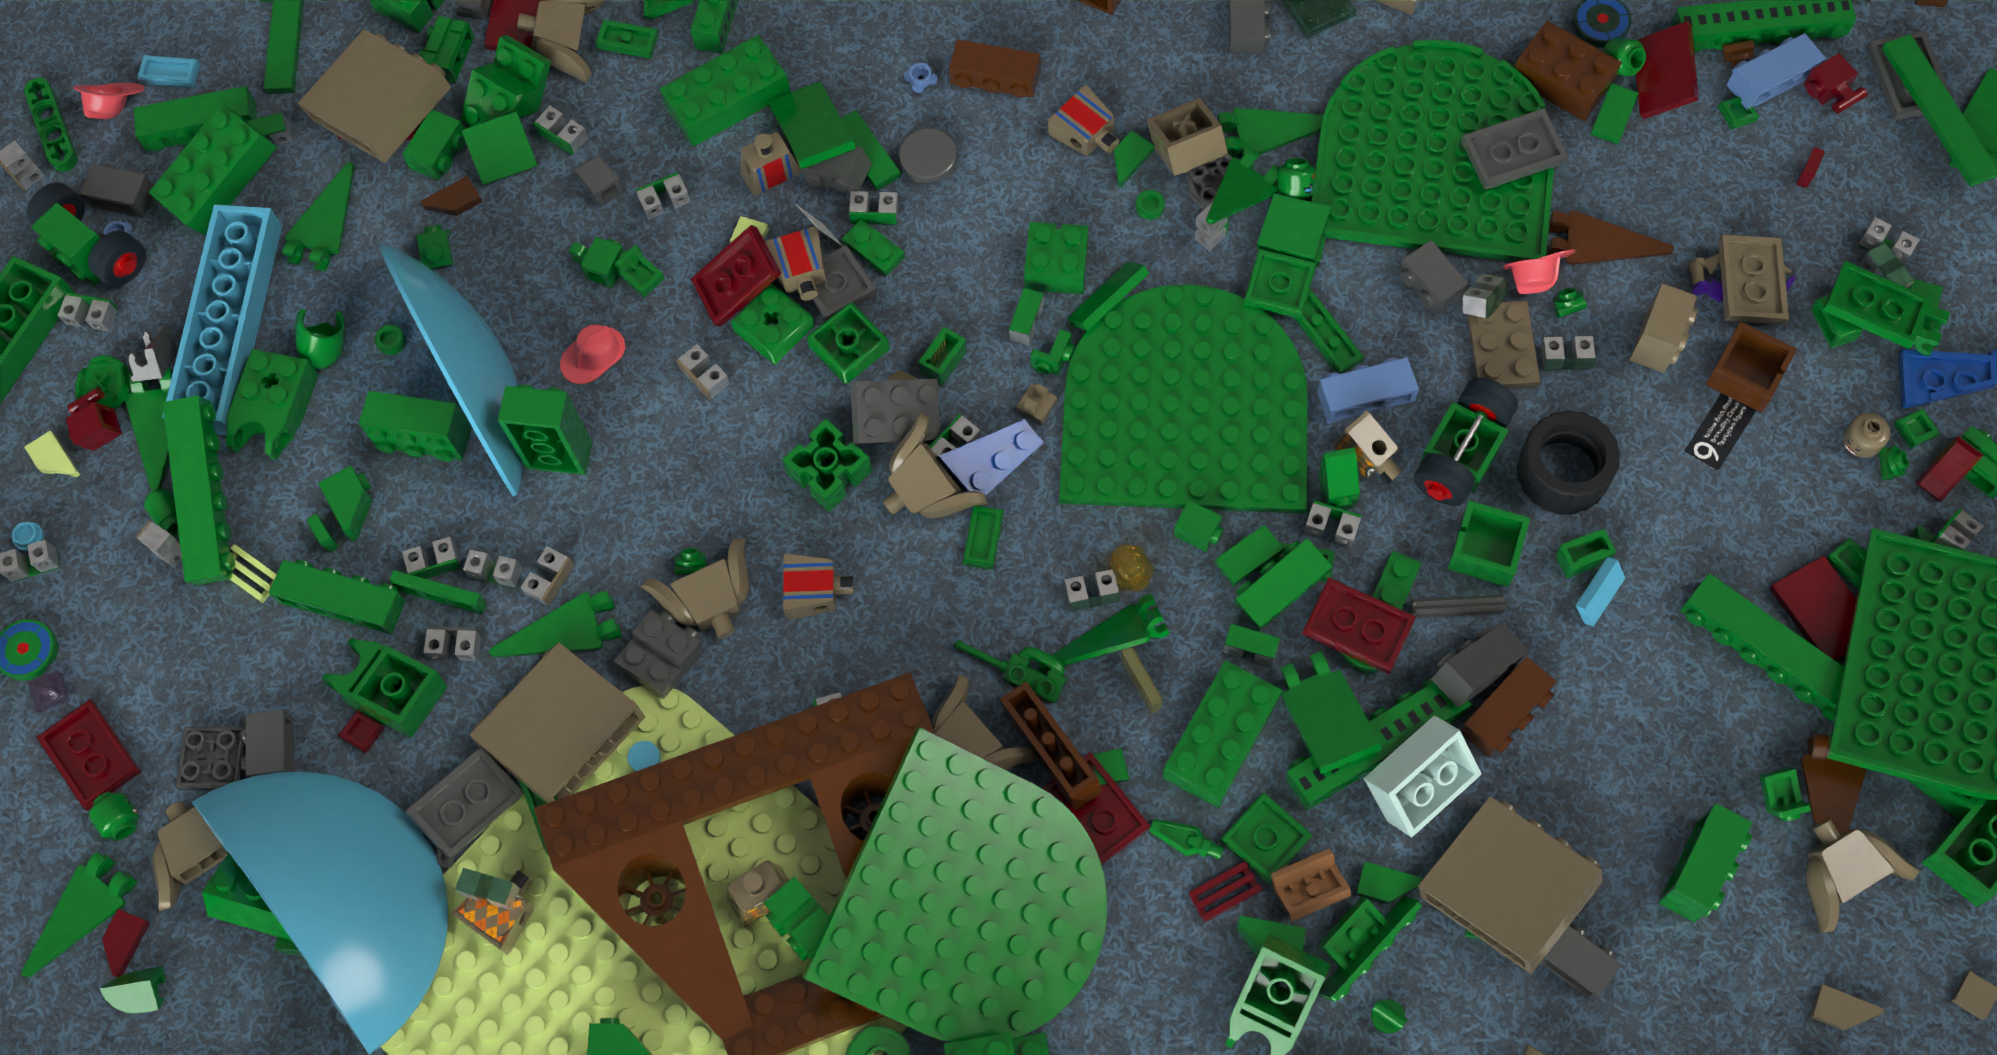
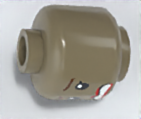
M1862 413L1854 417L1844 430V446L1857 457H1872L1878 454L1889 441L1890 427L1886 420L1878 414Z

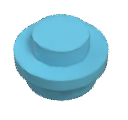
M34 522L19 523L12 531L14 546L24 552H28L27 545L44 540L43 529Z

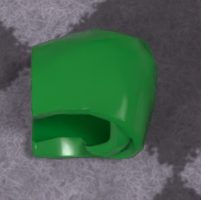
M300 309L296 315L294 329L299 358L308 359L315 369L330 368L340 358L345 343V319L341 310L336 312V326L323 322L304 327L303 322L307 311Z

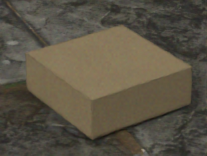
M1968 971L1960 982L1951 1002L1983 1020L1987 1018L1997 999V987L1973 972Z

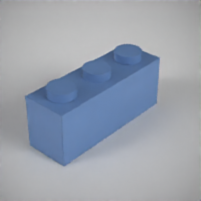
M1805 33L1794 39L1790 37L1784 40L1777 48L1773 50L1766 49L1758 54L1755 59L1749 62L1742 61L1737 64L1731 71L1733 74L1727 83V87L1736 97L1742 99L1741 104L1748 110L1751 106L1755 107L1806 81L1811 70L1825 62L1826 58Z
M1407 357L1402 359L1389 358L1381 362V364L1371 367L1361 365L1354 368L1351 372L1343 374L1337 372L1330 373L1324 376L1323 379H1320L1317 389L1328 424L1360 416L1366 410L1372 413L1415 402L1419 391Z

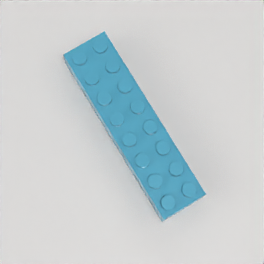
M214 205L166 401L198 395L211 402L216 412V420L213 421L214 433L217 435H227V414L257 338L282 230V224L271 208Z

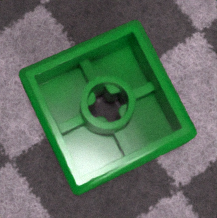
M772 283L762 290L731 321L734 332L772 364H777L814 327L812 315ZM771 321H773V322H774V321H777V322H778V324H776V325H774V324H772V323L768 325V323L771 322Z
M852 302L844 306L807 336V341L812 351L844 384H848L890 350L888 338ZM845 341H847L848 343H852V342H853V344H852V345H849V346H848V345L844 346L843 343H844Z

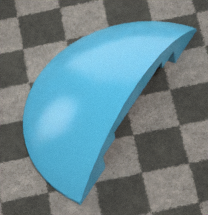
M384 243L380 244L379 249L431 353L492 463L514 497L517 495L520 487L524 463L498 422L505 386L516 387L518 385L516 375L503 347L476 309L449 282L420 261Z
M280 772L253 776L229 783L192 801L226 852L228 851L238 866L241 867L305 958L311 970L329 994L332 1003L369 1055L386 1043L418 1008L433 982L445 948L448 930L446 885L441 867L437 863L436 855L423 832L404 811L378 792L359 783L321 773Z

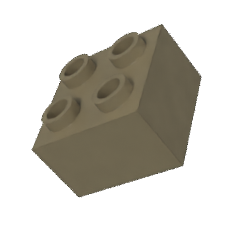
M1201 98L1147 119L1154 148L1174 176L1186 173L1197 166L1213 162L1217 158L1228 154L1222 126Z
M1662 283L1647 311L1629 361L1663 373L1666 371L1669 363L1675 365L1680 352L1684 350L1687 343L1689 327L1693 325L1698 313V309L1694 308L1697 295Z

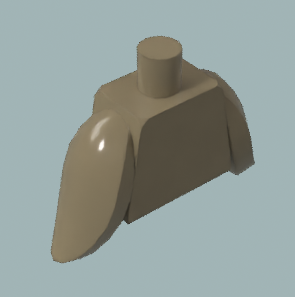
M541 1L538 5L537 16L519 13L517 30L533 33L531 48L551 60L550 66L587 83L592 75L585 61L577 54L583 17L599 9L604 1Z
M919 412L914 425L897 446L891 457L889 465L891 476L888 478V481L895 491L883 499L886 508L894 515L907 506L912 514L920 513L925 518L939 519L973 506L988 505L984 493L977 491L958 493L961 489L938 460L927 443L923 444L928 434L930 419Z
M746 538L732 540L728 550V566L725 559L715 562L670 583L673 590L664 583L648 578L640 587L651 594L662 608L679 624L687 627L698 626L701 631L713 626L718 639H725L736 632L730 618L741 613L739 606L746 601L749 592V575L745 559Z
M958 673L954 685L940 703L932 718L931 724L934 735L1006 771L1021 764L1035 761L1032 750L1029 748L1013 747L1004 749L1003 745L965 703L969 690V679Z
M183 802L174 803L166 809V814L171 822L159 829L158 837L160 841L155 845L152 855L159 911L175 906L180 896L181 883L184 885L190 883L223 861L229 853L228 851L226 852L196 807L188 811Z
M1826 819L1816 824L1812 829L1822 844L1808 852L1809 862L1806 867L1805 878L1808 894L1817 917L1819 933L1834 931L1839 918V903L1848 901L1889 874L1903 879L1914 880L1921 870L1910 864L1890 843L1875 833L1858 829L1844 830L1839 833L1831 819Z

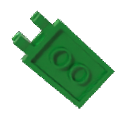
M1844 261L1841 265L1823 308V311L1907 349H1910L1914 344L1917 351L1927 357L1931 354L1933 347H1937L1940 343L1942 334L1938 332L1941 325L1946 324L1951 313L1929 306L1931 298L1847 261Z
M1322 651L1310 655V660L1313 664L1311 666L1312 671L1315 674L1312 677L1300 681L1292 663L1281 667L1280 670L1284 676L1282 678L1283 683L1288 690L1281 694L1282 700L1322 775L1380 751L1381 743L1341 670L1331 673Z

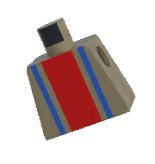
M1084 85L1048 119V134L1085 156L1089 155L1097 146L1110 154L1119 144V139L1111 134L1114 131L1113 114L1087 85Z
M778 132L769 135L760 134L753 143L741 149L740 174L753 197L802 173Z
M814 226L765 241L782 273L778 276V279L784 290L789 293L798 290L801 299L805 301L817 297L816 284L826 281L822 243L818 228Z
M784 554L783 611L787 620L835 611L836 595L854 594V576H837L834 560Z

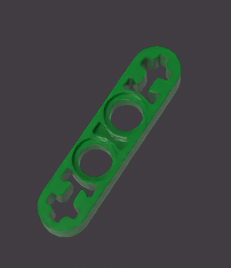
M33 78L25 85L24 93L46 157L56 170L60 172L69 171L75 167L78 158L55 91L44 78ZM41 89V94L44 100H40L38 98L37 90ZM54 109L53 114L49 118H41L43 111ZM61 131L58 139L48 140L52 132ZM57 149H61L65 153L64 160L59 161L61 156Z

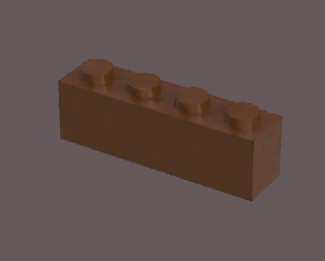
M1027 682L1000 698L1005 715L1075 811L1102 793L1097 776Z

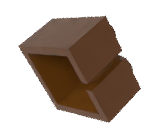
M1740 321L1705 385L1762 413L1773 397L1797 348Z

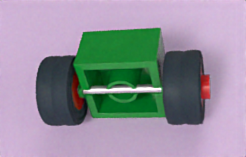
M54 182L45 185L34 194L27 207V218L32 224L31 228L39 236L36 241L50 252L49 255L61 266L66 265L69 268L68 270L78 280L82 282L86 278L94 286L100 280L110 286H121L130 282L141 271L146 260L144 246L130 234L120 230L112 231L100 238L81 222L85 213V202L70 187L63 183Z
M1484 377L1472 378L1461 393L1458 404L1452 402L1424 450L1419 464L1420 467H1418L1414 474L1415 485L1431 499L1449 506H1460L1466 500L1469 492L1475 494L1509 431L1506 427L1518 408L1516 396L1504 385Z

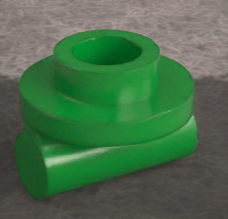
M1575 288L1562 289L1553 298L1554 313L1558 319L1587 308L1583 292L1576 291Z
M1897 446L1883 447L1879 452L1882 480H1892L1895 477L1905 475L1906 468L1909 467V459L1904 450H1900Z
M697 548L682 549L675 556V575L692 574L707 567L705 554L699 552Z
M1390 999L1378 1000L1371 1012V1020L1374 1027L1385 1034L1398 1032L1408 1020L1405 1017L1403 1007L1398 1002Z

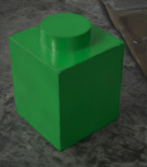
M1189 500L1175 524L1174 537L1207 552L1211 544L1217 545L1223 535L1224 529L1221 528L1222 516Z

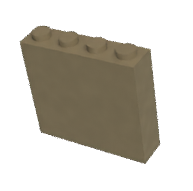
M364 29L297 104L315 123L386 163L449 91L451 86L444 78L446 73L434 63L429 65L418 54L413 53L410 55L398 43L392 45L381 34L376 33L374 35Z
M558 642L543 655L541 661L530 672L520 679L519 684L508 695L500 699L497 707L486 718L477 723L469 736L490 757L525 784L533 793L537 794L545 803L555 801L553 797L556 794L558 799L574 794L645 718V715L633 700Z
M1490 796L1418 885L1420 896L1525 971L1532 974L1603 883L1602 869H1600V865L1593 858L1587 855L1582 857L1574 852L1571 845L1560 837L1553 838L1545 833L1543 827L1531 818L1526 820L1516 814L1517 812L1514 807L1506 801L1501 800L1498 802Z

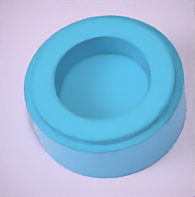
M640 741L630 748L627 759L631 768L634 771H638L660 763L661 754L652 742Z

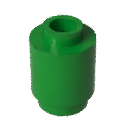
M155 489L146 496L143 504L145 510L156 525L170 534L178 532L174 494L169 489Z

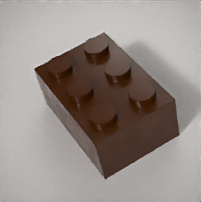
M1546 21L1517 59L1515 68L1530 81L1541 97L1579 119L1586 121L1609 90L1611 83H1614L1622 62L1553 23Z

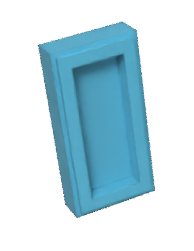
M143 55L137 80L140 84L194 88L201 64L197 59Z
M1608 557L1576 603V608L1583 622L1587 625L1594 627L1625 580L1624 573L1616 559Z

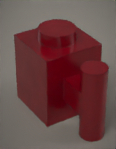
M1840 53L1812 69L1804 83L1809 95L1816 98L1822 105L1836 98L1838 101L1832 104V109L1837 114L1868 95L1864 87H1859L1855 91L1850 88L1858 73Z
M98 387L68 404L67 408L72 415L65 418L69 429L68 435L73 444L92 451L122 435L115 410L97 403V401L104 398L103 391Z

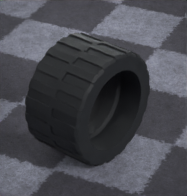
M1565 410L1564 412H1554L1548 417H1543L1531 429L1517 461V478L1522 486V491L1531 499L1530 501L1548 512L1551 511L1560 515H1573L1591 509L1594 504H1597L1602 499L1619 468L1620 449H1618V442L1615 436L1612 435L1607 425L1601 423L1598 418L1589 416L1581 411ZM1554 443L1574 445L1589 456L1595 468V476L1588 481L1580 483L1560 480L1546 469L1541 460L1540 450Z

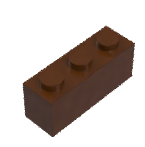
M957 40L949 67L950 82L961 88L975 87L990 93L1004 92L1018 98L1025 96L1034 98L1041 70V60L1039 53Z
M1526 656L1465 722L1460 731L1461 734L1489 758L1496 750L1502 754L1513 742L1514 739L1510 735L1516 728L1523 731L1534 719V716L1530 713L1537 706L1543 709L1555 696L1551 690L1557 681Z

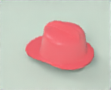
M110 83L95 86L75 85L73 89L81 92L83 113L86 117L110 119L119 115L124 109L127 95L144 91L145 87L137 83Z
M1566 250L1538 259L1509 263L1504 265L1503 269L1512 271L1519 294L1541 293L1550 289L1557 281L1560 259L1575 253V250Z
M596 324L583 328L578 333L576 340L562 354L560 370L563 376L571 383L580 385L591 383L623 356L625 340L620 332L606 325Z

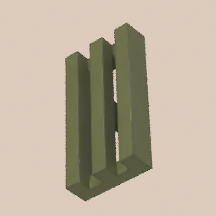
M1132 647L1121 651V662L1150 713L1152 714L1160 710L1163 698L1136 651Z

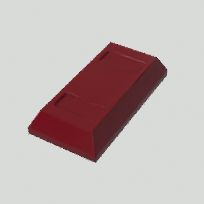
M1957 435L1918 478L1915 484L1938 502H1941L1983 457V454Z

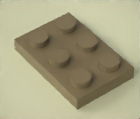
M1722 234L1718 244L1725 321L1785 324L1789 320L1782 239Z
M1518 301L1493 304L1492 311L1486 318L1466 314L1475 376L1494 380L1508 389L1538 387L1540 377L1528 302Z

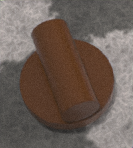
M1753 40L1722 45L1724 62H1730L1731 67H1735L1742 61L1749 62L1748 58L1754 57Z

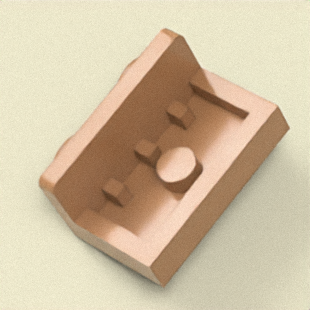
M1331 849L1313 853L1308 858L1292 865L1283 866L1271 874L1274 893L1291 922L1351 896L1350 887L1335 865L1334 854Z

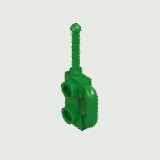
M957 640L954 644L957 650L960 649L999 668V671L1004 673L1002 678L1006 679V683L1010 685L1014 683L1020 686L1027 682L1037 696L1049 702L1056 703L1068 679V677L1064 676V665L1058 658L1035 647H1025L1019 653H1013L1009 662L1006 660L1002 662L963 643L962 640ZM1034 660L1051 670L1048 674H1045L1030 667V663Z

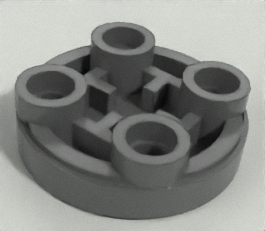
M918 129L910 133L903 140L899 150L900 164L903 171L916 184L940 181L955 171L957 163L955 142L946 132L940 129Z
M1226 154L1213 162H1207L1189 171L1187 180L1188 194L1191 200L1200 208L1205 209L1213 202L1232 158L1230 155Z

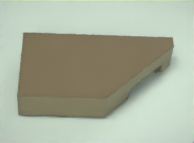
M1822 984L1818 988L1810 1018L1844 1031L1883 1014L1884 1008Z

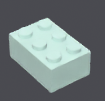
M1434 715L1371 771L1364 780L1387 822L1412 838L1481 775V772L1460 730Z

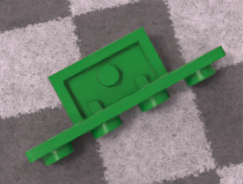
M1360 897L1317 944L1338 967L1320 988V996L1333 1002L1345 997L1351 990V984L1372 967L1373 960L1379 953L1393 944L1397 933L1414 921L1417 916L1416 912L1422 907V904L1416 899L1402 897L1390 912L1383 917L1367 898Z

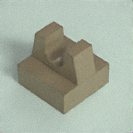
M1031 383L1017 404L1016 411L1042 425L1058 402V399L1046 387L1038 383L1037 385Z

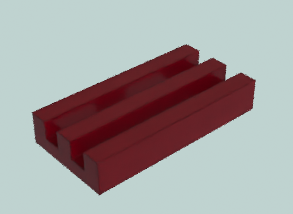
M1246 861L1188 893L1204 923L1262 892L1261 886L1257 884L1255 876L1250 872ZM1240 873L1244 874L1243 878L1207 898L1199 900L1198 897ZM1248 883L1251 886L1247 891L1209 912H1206L1204 907Z

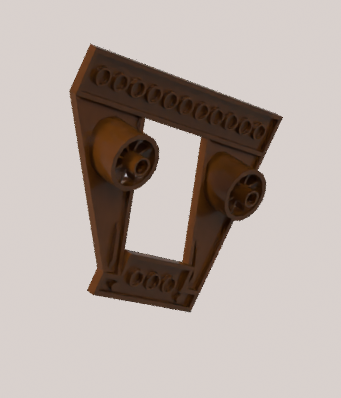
M911 672L541 805L534 808L555 873L723 1041L727 1055H786L884 1017V1015L802 978L803 974L744 996L684 825L810 779L845 879H847L864 842L854 834L864 830L867 836L881 805L878 803L872 804L870 798L885 797L916 728H922L934 734ZM866 799L868 806L862 811L854 808L855 805ZM848 814L858 817L860 823L847 828ZM667 877L663 885H654L652 878ZM674 879L685 885L684 889L673 893L669 889ZM647 880L649 881L650 886L644 892L636 890L639 885ZM631 895L640 898L641 905L628 909ZM685 897L681 909L674 906L675 900ZM643 912L647 914L643 924L637 923L631 918ZM652 921L656 924H661L657 926H650Z

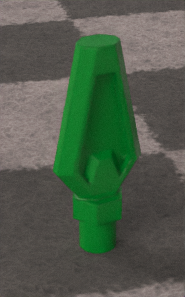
M1154 819L1149 832L1185 856L1199 853L1203 857L1211 856L1220 860L1224 851L1223 847L1214 844L1213 840L1204 837L1196 826Z

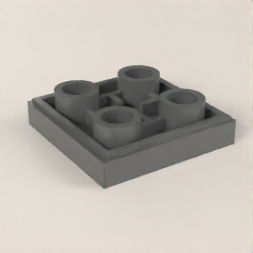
M243 726L184 727L175 788L179 791L215 790L229 783L242 780L244 773L241 762L242 757L246 756V744H244L241 734Z

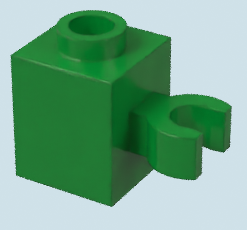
M595 237L589 249L573 242L568 252L573 255L572 261L581 264L580 266L585 278L613 288L619 276L615 262L620 254L624 252L622 245L613 239L604 240Z

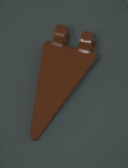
M1574 210L1570 211L1568 215L1563 212L1553 211L1551 219H1549L1548 232L1562 233L1567 231V240L1558 237L1551 238L1550 245H1547L1546 256L1574 249L1575 253L1565 257L1566 262L1570 265L1669 255L1674 250L1671 244Z
M1813 734V737L1808 738V754L1801 756L1800 762L1814 826L1826 819H1831L1840 833L1849 829L1867 769L1826 758L1829 742L1828 735ZM1817 837L1818 845H1821L1822 843L1820 842L1819 838Z

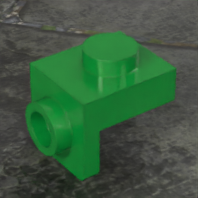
M441 225L423 227L424 233L416 235L421 262L428 268L454 264L448 236L451 235L450 229L442 230Z
M637 245L622 252L615 262L619 276L643 298L665 279L663 273L643 256L641 249Z
M1060 329L1050 354L1032 349L1030 354L1031 366L1041 374L1049 375L1052 373L1059 376L1064 362H1070L1075 350V345H1072L1071 332Z
M1787 767L1759 775L1767 813L1780 818L1782 821H1792L1799 819L1802 813L1811 811L1810 804L1802 801L1796 769Z

